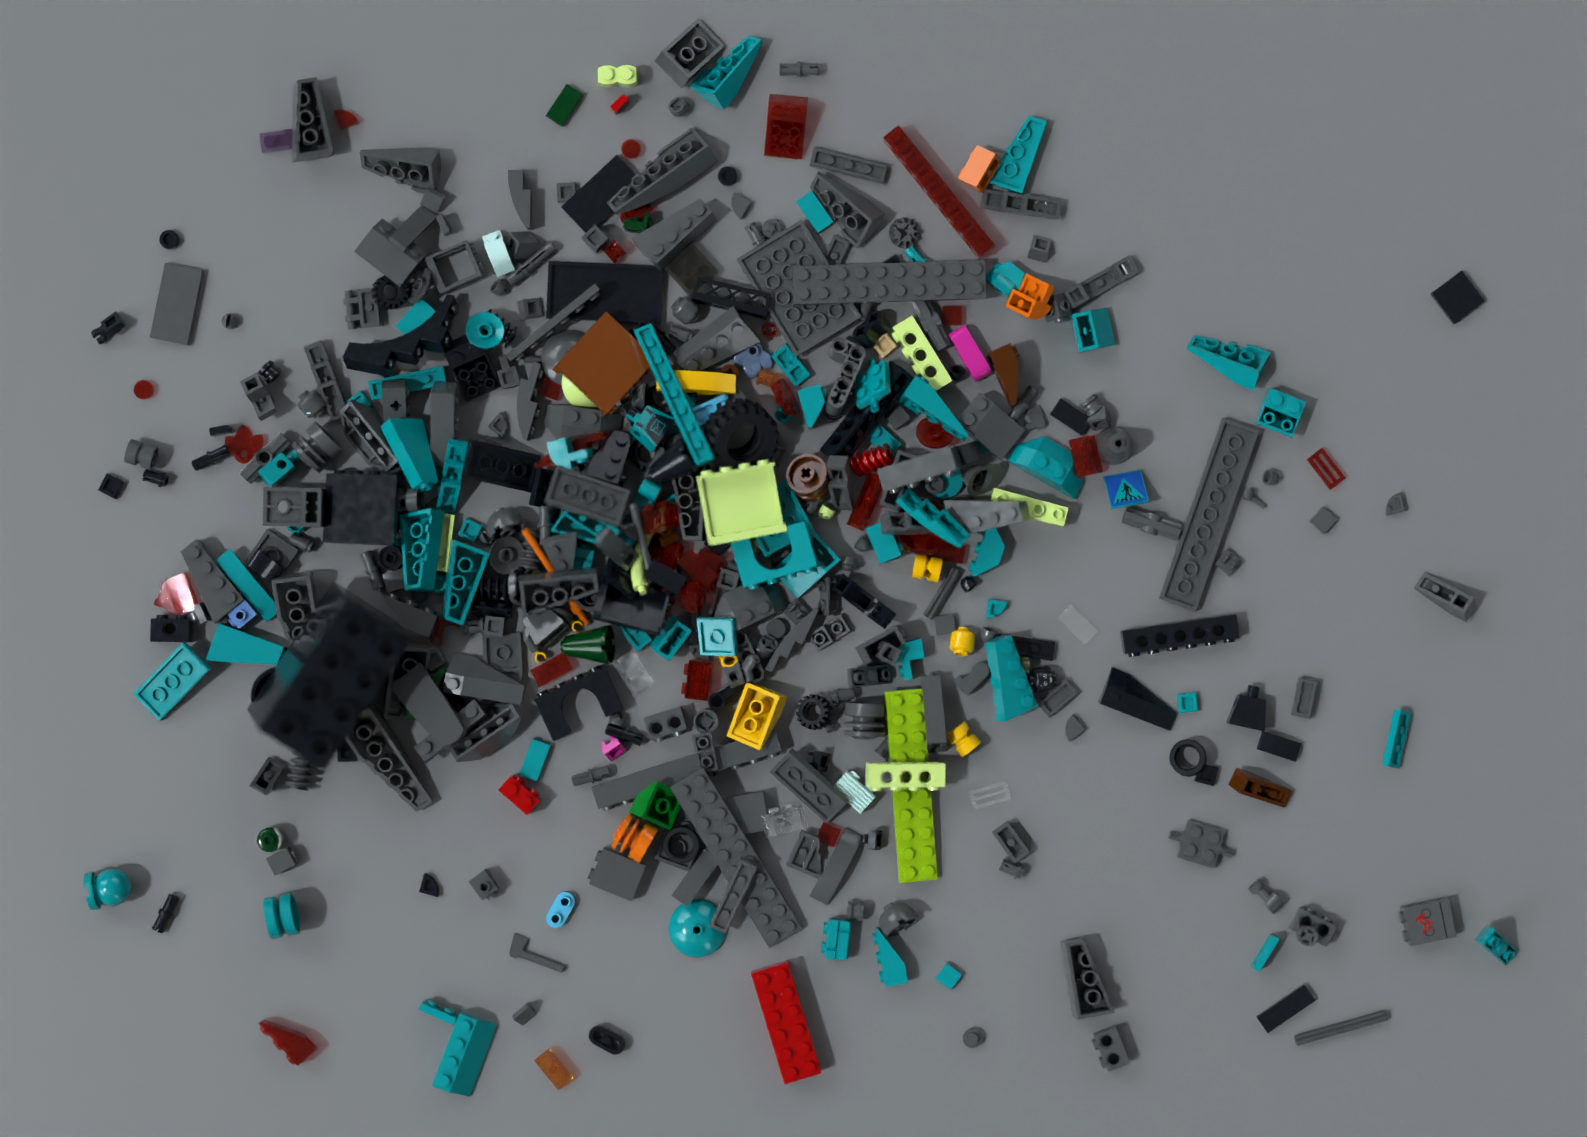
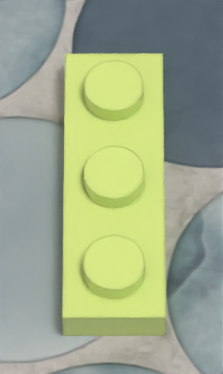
M444 514L437 571L447 572L450 541L453 539L456 515Z

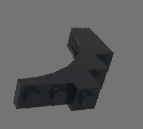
M447 294L441 306L428 320L405 335L379 343L362 344L349 342L342 357L346 368L389 377L391 371L395 369L396 362L417 365L420 358L424 355V350L445 354L447 348L452 344V336L449 333L452 320L459 311V305L456 302L455 296Z

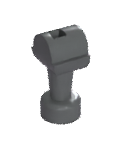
M1257 879L1248 890L1252 894L1257 893L1263 899L1266 908L1275 914L1284 902L1273 892L1269 893L1263 888L1264 883Z

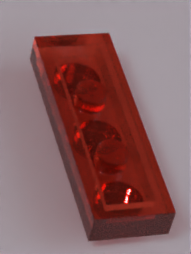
M872 472L868 474L847 525L865 531L883 489L879 475Z

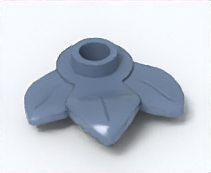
M757 343L736 353L734 366H743L746 375L752 379L758 375L761 368L771 369L772 360L770 354L762 350L761 344ZM751 347L756 348V352L750 353L749 349Z

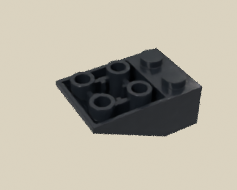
M466 335L452 340L451 346L447 348L444 355L467 402L501 387L486 349L474 346Z

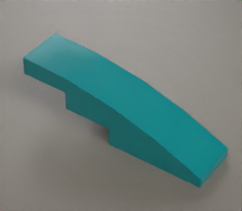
M448 439L436 509L444 511V514L455 515L461 487V475L468 446L467 441Z
M910 488L895 501L928 530L959 548L971 537L945 509L939 511L927 498L922 501Z
M231 548L215 560L266 622L277 614L275 600Z

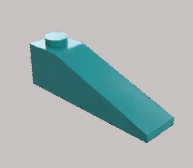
M1195 335L1187 345L1189 351L1234 383L1254 390L1259 383L1271 352L1254 345L1247 344L1246 347L1236 346L1235 342L1230 341L1229 344L1219 343L1217 339Z
M915 376L898 402L917 415H920V413L925 414L929 422L942 424V428L945 431L965 441L969 434L933 387L929 385V381L921 376Z

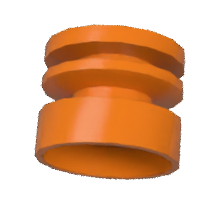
M629 813L616 830L611 848L615 850L620 842L623 845L619 852L622 853L627 847L630 848L628 858L640 863L659 828L649 822L643 828H640L641 818L638 817L635 824H633L631 820L634 814Z

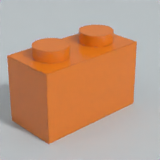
M977 145L970 153L965 167L961 169L958 179L964 185L984 193L1002 160L995 153Z

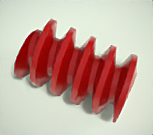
M887 443L883 444L884 449L877 445V451L871 447L870 454L867 450H863V456L860 452H857L856 459L852 455L849 461L857 476L862 477L865 474H870L872 471L876 472L877 469L892 465L893 456Z

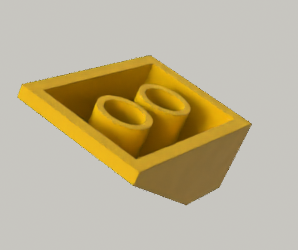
M746 682L727 736L762 750L782 714L788 696L755 682Z

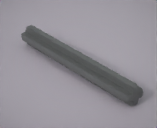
M1379 1011L1297 1034L1294 1036L1296 1045L1299 1046L1385 1022L1388 1020L1385 1011Z

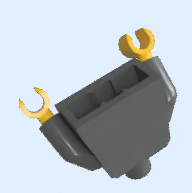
M554 606L546 609V611L537 612L523 619L525 625L523 628V638L530 651L535 653V661L540 663L537 655L542 654L546 659V653L541 650L545 649L570 628L568 624H571V629L575 632L578 631L574 629V624L579 623L582 627L583 624L578 620H574V617L564 608Z

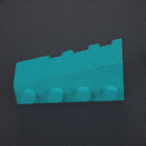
M429 508L400 515L404 590L420 593L434 590L444 511Z

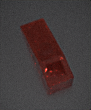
M265 1019L259 1023L263 1034L270 1036L274 1040L273 1044L280 1051L283 1050L287 1054V1060L293 1065H300L317 1049L304 1033Z

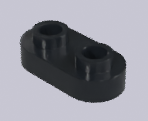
M601 1025L591 1028L589 1032L591 1043L614 1055L620 1054L624 1050L625 1040L622 1036ZM598 1031L601 1032L602 1037L597 1038L595 1036V1033ZM613 1041H618V1042H619V1046H618V1047H614V1046L612 1045V1042H613Z

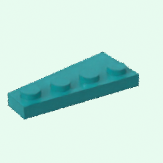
M1033 116L1027 117L1001 158L1002 161L989 184L1023 194L1047 121Z

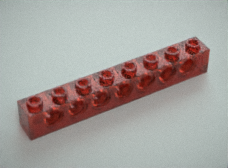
M899 125L883 137V142L975 256L980 259L990 251L995 244Z

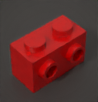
M511 775L498 791L528 815L542 800L539 798L540 794L532 787L529 789L525 786V781L520 776Z

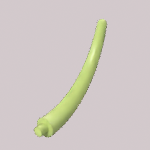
M671 502L665 506L644 530L647 545H649L656 527L675 509V503ZM638 541L634 550L638 557L631 566V580L634 591H639L640 595H644L647 593L648 583L646 577L643 576L645 574L644 561Z

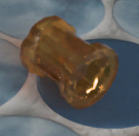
M761 368L756 385L762 384L774 390L779 374H771Z

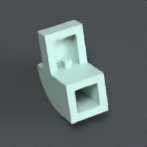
M498 230L482 236L485 249L497 277L514 271L515 268L501 231Z

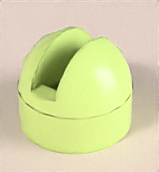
M823 503L820 507L819 515L824 520H828L834 516L836 510Z

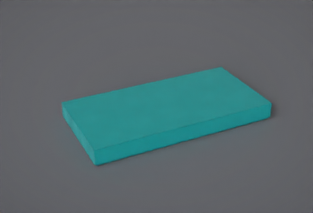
M184 641L133 695L158 721H161L211 668Z

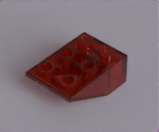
M770 94L764 156L802 160L808 104L807 97Z

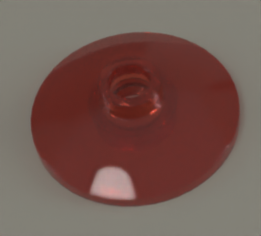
M927 417L922 419L916 428L917 439L928 448H943L949 445L954 438V435L942 428V424H933L928 421Z

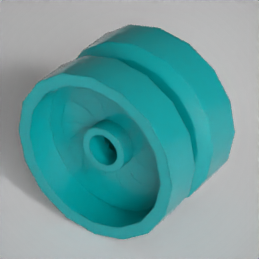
M292 893L282 894L279 901L275 896L264 898V918L270 938H282L284 930L288 936L299 934L300 919L294 895Z

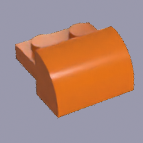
M1026 273L1019 290L1012 289L1005 306L1033 320L1041 319L1052 308L1047 303L1054 290V286Z

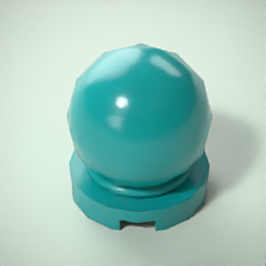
M109 868L102 871L98 876L93 871L84 874V887H88L89 896H86V901L90 910H99L101 904L106 906L120 905L130 896L132 890L131 880L120 869Z

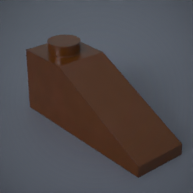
M1239 768L1235 769L1228 784L1240 794L1285 808L1292 793V790Z

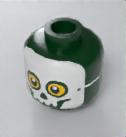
M275 827L262 829L257 836V844L265 852L278 850L284 840L282 832Z

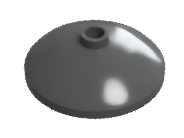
M574 330L561 331L551 336L545 343L541 353V364L547 377L554 383L561 385L563 374L561 372L557 374L552 369L584 335L583 333Z

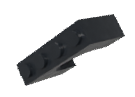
M598 665L590 669V674L583 676L581 673L572 677L573 682L566 684L564 681L555 685V690L548 692L546 689L537 693L538 698L534 699L553 741L572 733L563 714L562 704L566 695L574 689L581 688L592 692L598 699L605 717L624 709L605 667L601 668Z

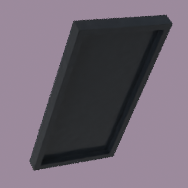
M549 261L546 319L554 317L597 282L601 287L598 291L600 295L592 301L586 300L583 303L585 307L579 312H571L568 315L570 317L569 320L597 321L607 312L617 322L646 323L652 319L655 324H661L664 269L660 271L656 266Z

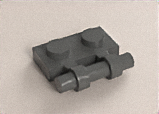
M372 288L357 289L358 297H353L352 290L345 291V298L343 300L344 305H346L347 316H345V322L348 323V329H356L355 321H360L361 328L381 326L379 304H375V298L372 299V295H374L371 292ZM354 304H359V314L354 315Z

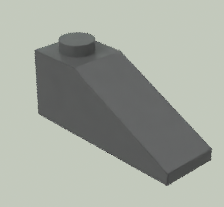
M1425 572L1414 587L1415 590L1449 614L1467 622L1476 608L1474 597Z

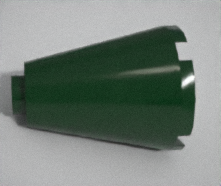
M602 626L565 636L561 640L560 648L566 656L610 664L615 656V645H612L611 640L615 639L614 632L611 626Z

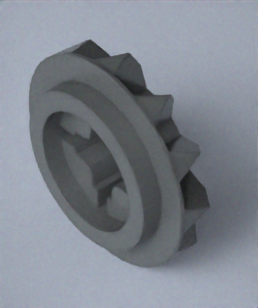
M905 217L895 220L889 229L890 240L900 248H909L918 241L920 234L917 223ZM908 225L907 232L910 233L912 237L905 235V237L902 240H900L901 233L899 232V230H903Z

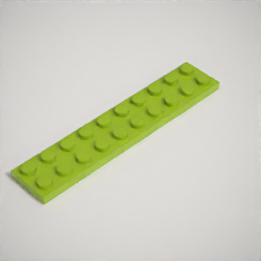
M922 688L884 691L889 762H929ZM927 771L920 775L921 781L928 779ZM904 772L901 775L903 782L907 781L910 777L909 772ZM902 787L901 791H892L899 883L937 880L931 790H928V787H921V790L913 791L909 790V787Z

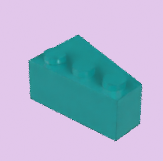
M567 510L563 511L551 529L552 532L559 534L577 531V539L596 543L598 534L604 531L606 527L616 535H619L621 532L614 526Z

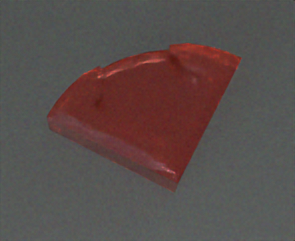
M334 111L341 130L359 124L357 118L349 111Z

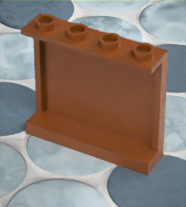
M605 312L552 370L557 374L561 372L603 412L601 414L603 417L607 413L611 415L617 409L616 403L619 400L623 402L630 394L628 390L632 386L636 388L642 381L640 377L644 373L648 374L651 368L639 342L609 313Z

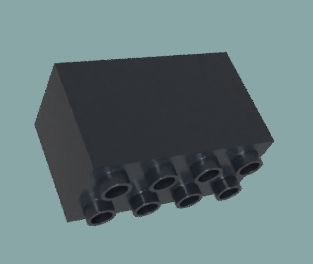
M333 581L247 710L258 730L325 770L412 641V638L397 621Z

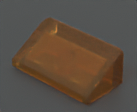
M550 1048L534 1060L558 1090L573 1079L572 1075Z

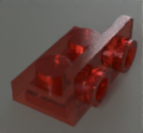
M659 500L656 505H644L639 510L640 516H643L646 535H652L680 525L677 504L668 502V500Z

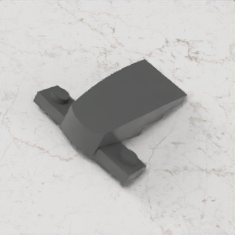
M421 663L390 686L407 710L430 734L414 747L425 763H428L444 749L451 748L460 743L467 735L468 730L487 716L476 700H473L456 713L449 699L443 694L435 680L432 679Z

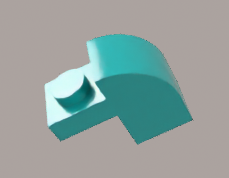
M570 436L546 442L551 460L557 466L566 469H573L577 467L576 461L577 463L586 462L588 457L593 456L592 448L573 451Z
M922 639L906 641V643L898 647L902 651L896 663H902V666L898 667L900 677H904L905 681L913 680L910 660L925 658Z

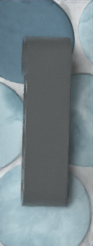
M841 337L833 339L828 350V355L832 360L843 364L825 403V411L832 416L838 415L841 412L866 355L865 349L862 346ZM834 347H838V348H840L842 351H838V350H836ZM852 355L858 356L859 359L854 358ZM838 386L844 387L845 390L839 389ZM835 398L838 399L837 405L833 404Z

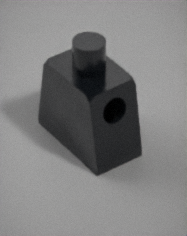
M1248 685L1246 696L1237 694L1226 723L1265 731L1266 700L1258 699L1260 687Z

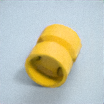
M916 553L911 578L922 580L926 577L927 581L938 583L943 559L937 557L928 559L927 555Z
M965 721L946 735L951 744H956L955 749L961 757L967 755L981 743L975 734L970 733L971 728Z

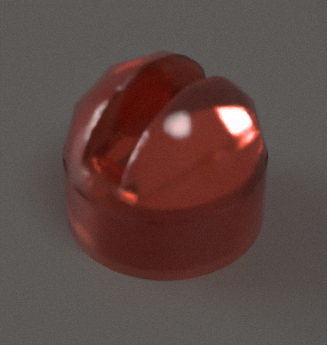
M766 322L763 324L761 331L765 337L772 338L776 335L777 328L774 323ZM764 328H774V330L764 331Z

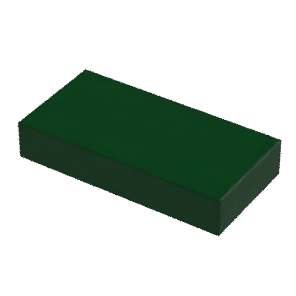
M566 84L545 116L562 127L583 94Z

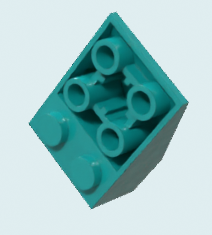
M815 531L811 534V539L819 563V567L815 568L816 571L808 574L802 571L797 573V577L787 580L786 577L779 578L797 599L840 561L839 557ZM792 552L773 570L784 567L789 562Z

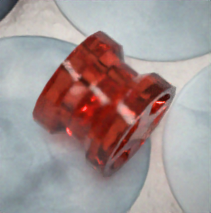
M614 239L608 247L602 249L614 264L620 256L626 254Z

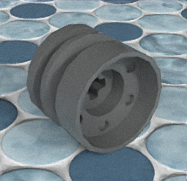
M314 422L306 430L310 439L307 440L300 435L298 438L304 445L301 446L298 442L294 441L292 446L306 465L321 473L323 468L318 462L320 461L325 466H328L329 464L325 456L328 455L335 459L344 450L323 427Z
M845 702V715L853 717V721L845 722L844 726H853V730H844V735L855 739L884 737V732L876 731V727H884L885 724L876 722V718L885 717V704Z

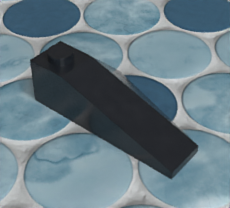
M1111 667L1098 703L1170 731L1176 712L1130 674Z

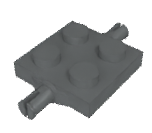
M1187 820L1185 830L1181 834L1172 831L1169 833L1168 839L1179 841L1178 858L1215 868L1220 854L1232 857V854L1229 853H1233V850L1222 847L1225 831Z

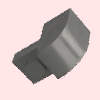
M258 373L240 381L246 396L253 404L256 414L261 421L278 412L269 389Z

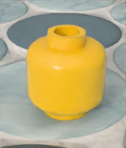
M958 627V630L951 633L949 647L954 652V655L964 657L969 656V653L974 651L975 634L970 632L969 628Z

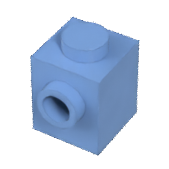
M245 599L227 615L230 617L228 619L229 623L234 628L243 629L260 614Z

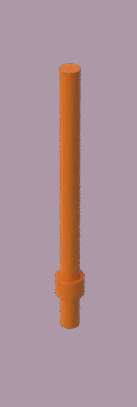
M529 528L523 529L521 532L548 572H555L550 560ZM574 600L568 601L573 614L578 616L583 626L588 625L590 621L583 612V609Z

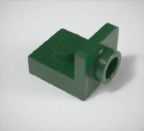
M645 212L644 222L637 218L625 219L624 231L641 233L653 225V218H650L649 212Z

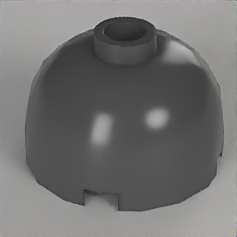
M498 508L489 517L486 528L489 539L492 542L504 536L516 538L514 535L518 532L523 534L521 531L526 528V525L521 515L515 510Z
M891 902L883 908L884 912L880 916L879 926L885 937L889 939L899 935V931L910 928L918 920V916L909 905L905 903L894 905Z

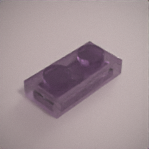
M292 129L259 134L263 154L292 149Z

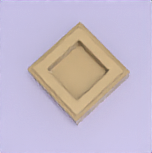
M887 333L881 335L873 346L882 358L898 347Z

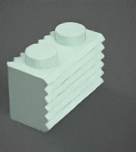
M853 770L850 773L846 771L834 786L849 799L848 803L861 814L876 797L873 794L875 791H872L871 787L864 786L859 782L861 777Z

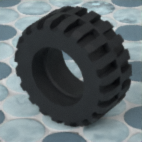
M736 398L735 402L731 400L726 401L725 405H719L714 413L711 412L708 416L710 418L709 421H705L703 427L706 430L702 432L715 458L713 462L719 468L731 466V469H737L739 464L750 463V466L758 465L757 461L773 457L775 454L774 448L778 447L779 441L777 438H779V431L777 430L776 422L759 403L753 402L751 399H745L744 401L742 398ZM742 425H754V433L747 444L737 449L727 448L728 438L735 429Z

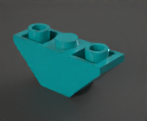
M996 528L980 532L983 537L982 541L976 544L974 553H977L975 561L972 560L968 570L971 571L970 576L975 577L999 565L1005 545Z
M1488 925L1475 938V941L1505 966L1513 960L1518 951L1494 928Z

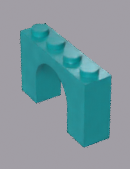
M806 521L786 526L792 546V555L789 562L777 570L766 569L760 564L751 538L731 543L743 588L749 587L750 591L760 588V584L765 582L771 585L779 582L778 579L786 577L787 580L797 577V573L802 571L805 574L816 571L815 568L819 567V563Z

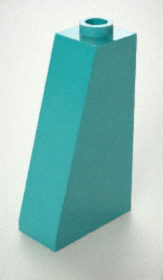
M389 418L381 425V430L411 488L421 491L432 489V486L438 482L423 419Z
M219 623L206 660L277 665L285 654L287 647Z

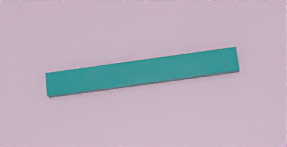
M652 323L634 330V334L696 466L699 467L715 460Z

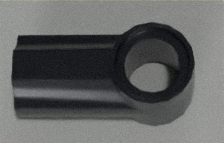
M728 682L709 696L708 705L711 709L720 710L742 694L744 689L741 685L731 689ZM714 696H719L722 699L719 707H714L711 703Z

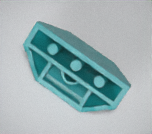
M1046 437L1017 444L1008 459L1009 463L1073 500L1083 485L1078 456Z

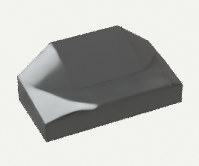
M1006 821L992 831L1014 864L1030 853L1029 844L1032 838L1020 822L1010 823Z

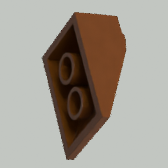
M1011 343L989 352L987 357L1011 408L1016 405L1017 358L1019 353L1015 346L1012 347Z

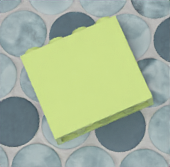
M769 459L757 461L758 465L750 466V463L739 464L737 469H731V466L722 467L720 472L713 473L712 470L701 471V475L696 476L708 545L787 531L786 523H783L774 474L773 466L775 462H769Z

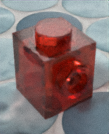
M688 580L679 591L680 608L698 614L707 603L706 585Z

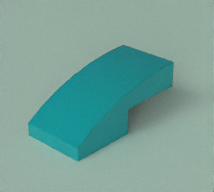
M786 344L770 355L795 387L810 376V373Z

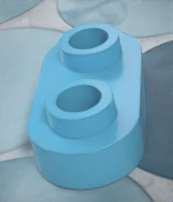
M565 891L556 897L546 916L547 924L550 927L559 928L565 923L575 905V897L572 893ZM563 898L568 899V905L562 904ZM557 915L559 921L554 922L552 916Z

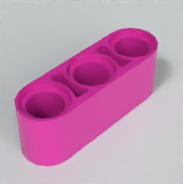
M965 325L948 334L949 339L975 382L992 373L990 366Z

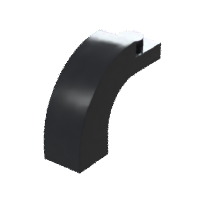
M842 574L831 588L884 629L896 616L895 612L845 574Z

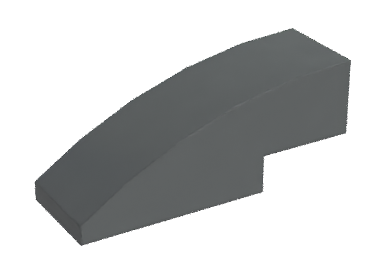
M508 170V183L514 207L527 230H532L531 189H524L525 172L523 170Z
M829 455L826 469L829 476L828 488L834 509L853 511V483L848 456Z
M886 511L880 515L881 534L914 535L933 533L906 511Z

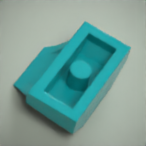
M1007 261L1002 264H995L986 275V282L1008 299L1012 289L1019 290L1025 273L1013 263Z

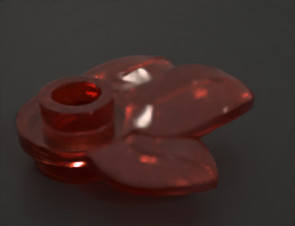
M242 425L235 437H225V446L229 452L234 454L235 459L239 463L246 464L262 448L264 439L263 435L253 436L251 431ZM242 451H247L245 458L241 456Z

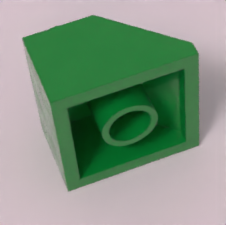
M655 781L637 794L629 813L657 826L671 830L681 805L670 787Z

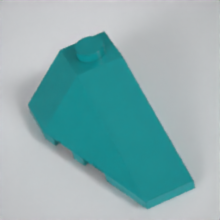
M750 35L731 49L730 55L724 59L719 58L716 61L717 65L710 70L706 68L690 85L691 89L712 106L725 109L736 97L763 43L762 39Z

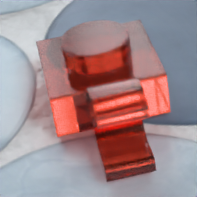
M648 203L639 208L621 213L619 219L622 223H624L625 219L629 220L632 217L641 219L645 216V212L650 213L653 211V208Z

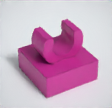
M609 736L612 741L607 745L602 741L601 745L603 748L601 750L612 762L627 750L617 738Z

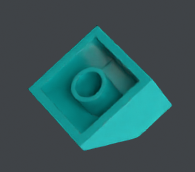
M820 384L797 391L808 430L813 428L825 406V400H827L825 388H821Z

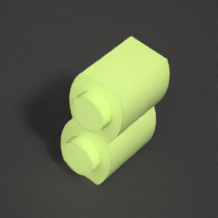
M609 65L601 66L598 68L599 86L603 88H614L618 85L624 88L634 87L637 85V69L631 65H623L618 68Z

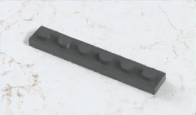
M596 282L511 350L506 357L510 361L514 358L518 361L525 355L524 350L530 347L533 349L540 343L538 339L541 336L545 335L548 337L555 331L553 327L556 324H564L570 319L568 315L571 312H579L585 307L583 303L586 300L592 301L599 296L598 291L601 287Z

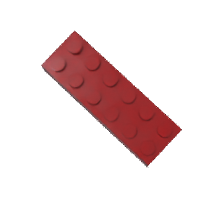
M788 960L751 971L784 1084L821 1074V1067Z

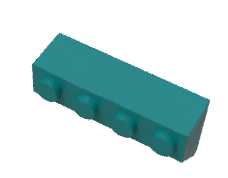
M461 1011L432 1086L449 1093L470 1097L497 1024Z

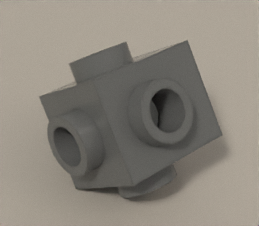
M1061 293L1050 296L1047 304L1052 306V308L1045 315L1046 322L1054 321L1057 324L1066 321L1065 317L1072 315V311L1065 294Z

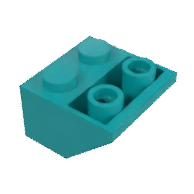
M1107 308L1089 310L1070 316L1078 354L1116 345Z
M1269 388L1260 406L1256 424L1292 438L1306 402Z

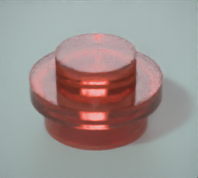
M629 139L622 144L621 150L626 158L633 159L640 154L641 148L636 140Z

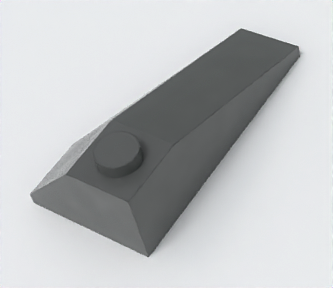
M458 653L454 654L446 671L443 692L522 705L525 685L495 670V668L483 663L478 658Z

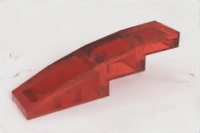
M608 429L571 441L573 451L593 448L592 441L609 437ZM547 454L534 466L539 468L554 465L555 463L551 460L550 455Z

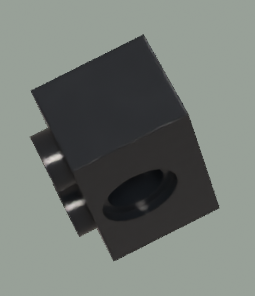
M156 615V618H151L150 642H192L193 622L191 619H187V615H176V619H168V615ZM170 623L176 626V631L173 634H170L167 630Z

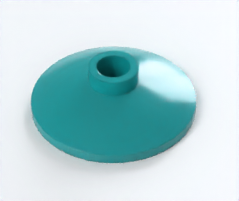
M480 312L468 320L466 336L474 346L481 349H490L502 341L504 326L496 315ZM481 331H486L488 334L482 335Z

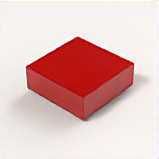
M622 94L610 106L611 111L617 115L629 103V99Z

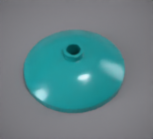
M698 899L692 900L688 906L681 904L676 908L670 918L668 930L671 942L678 951L690 957H704L712 954L720 947L725 938V933L709 927V923L717 908L714 904ZM695 926L700 927L701 931L699 933L693 931Z

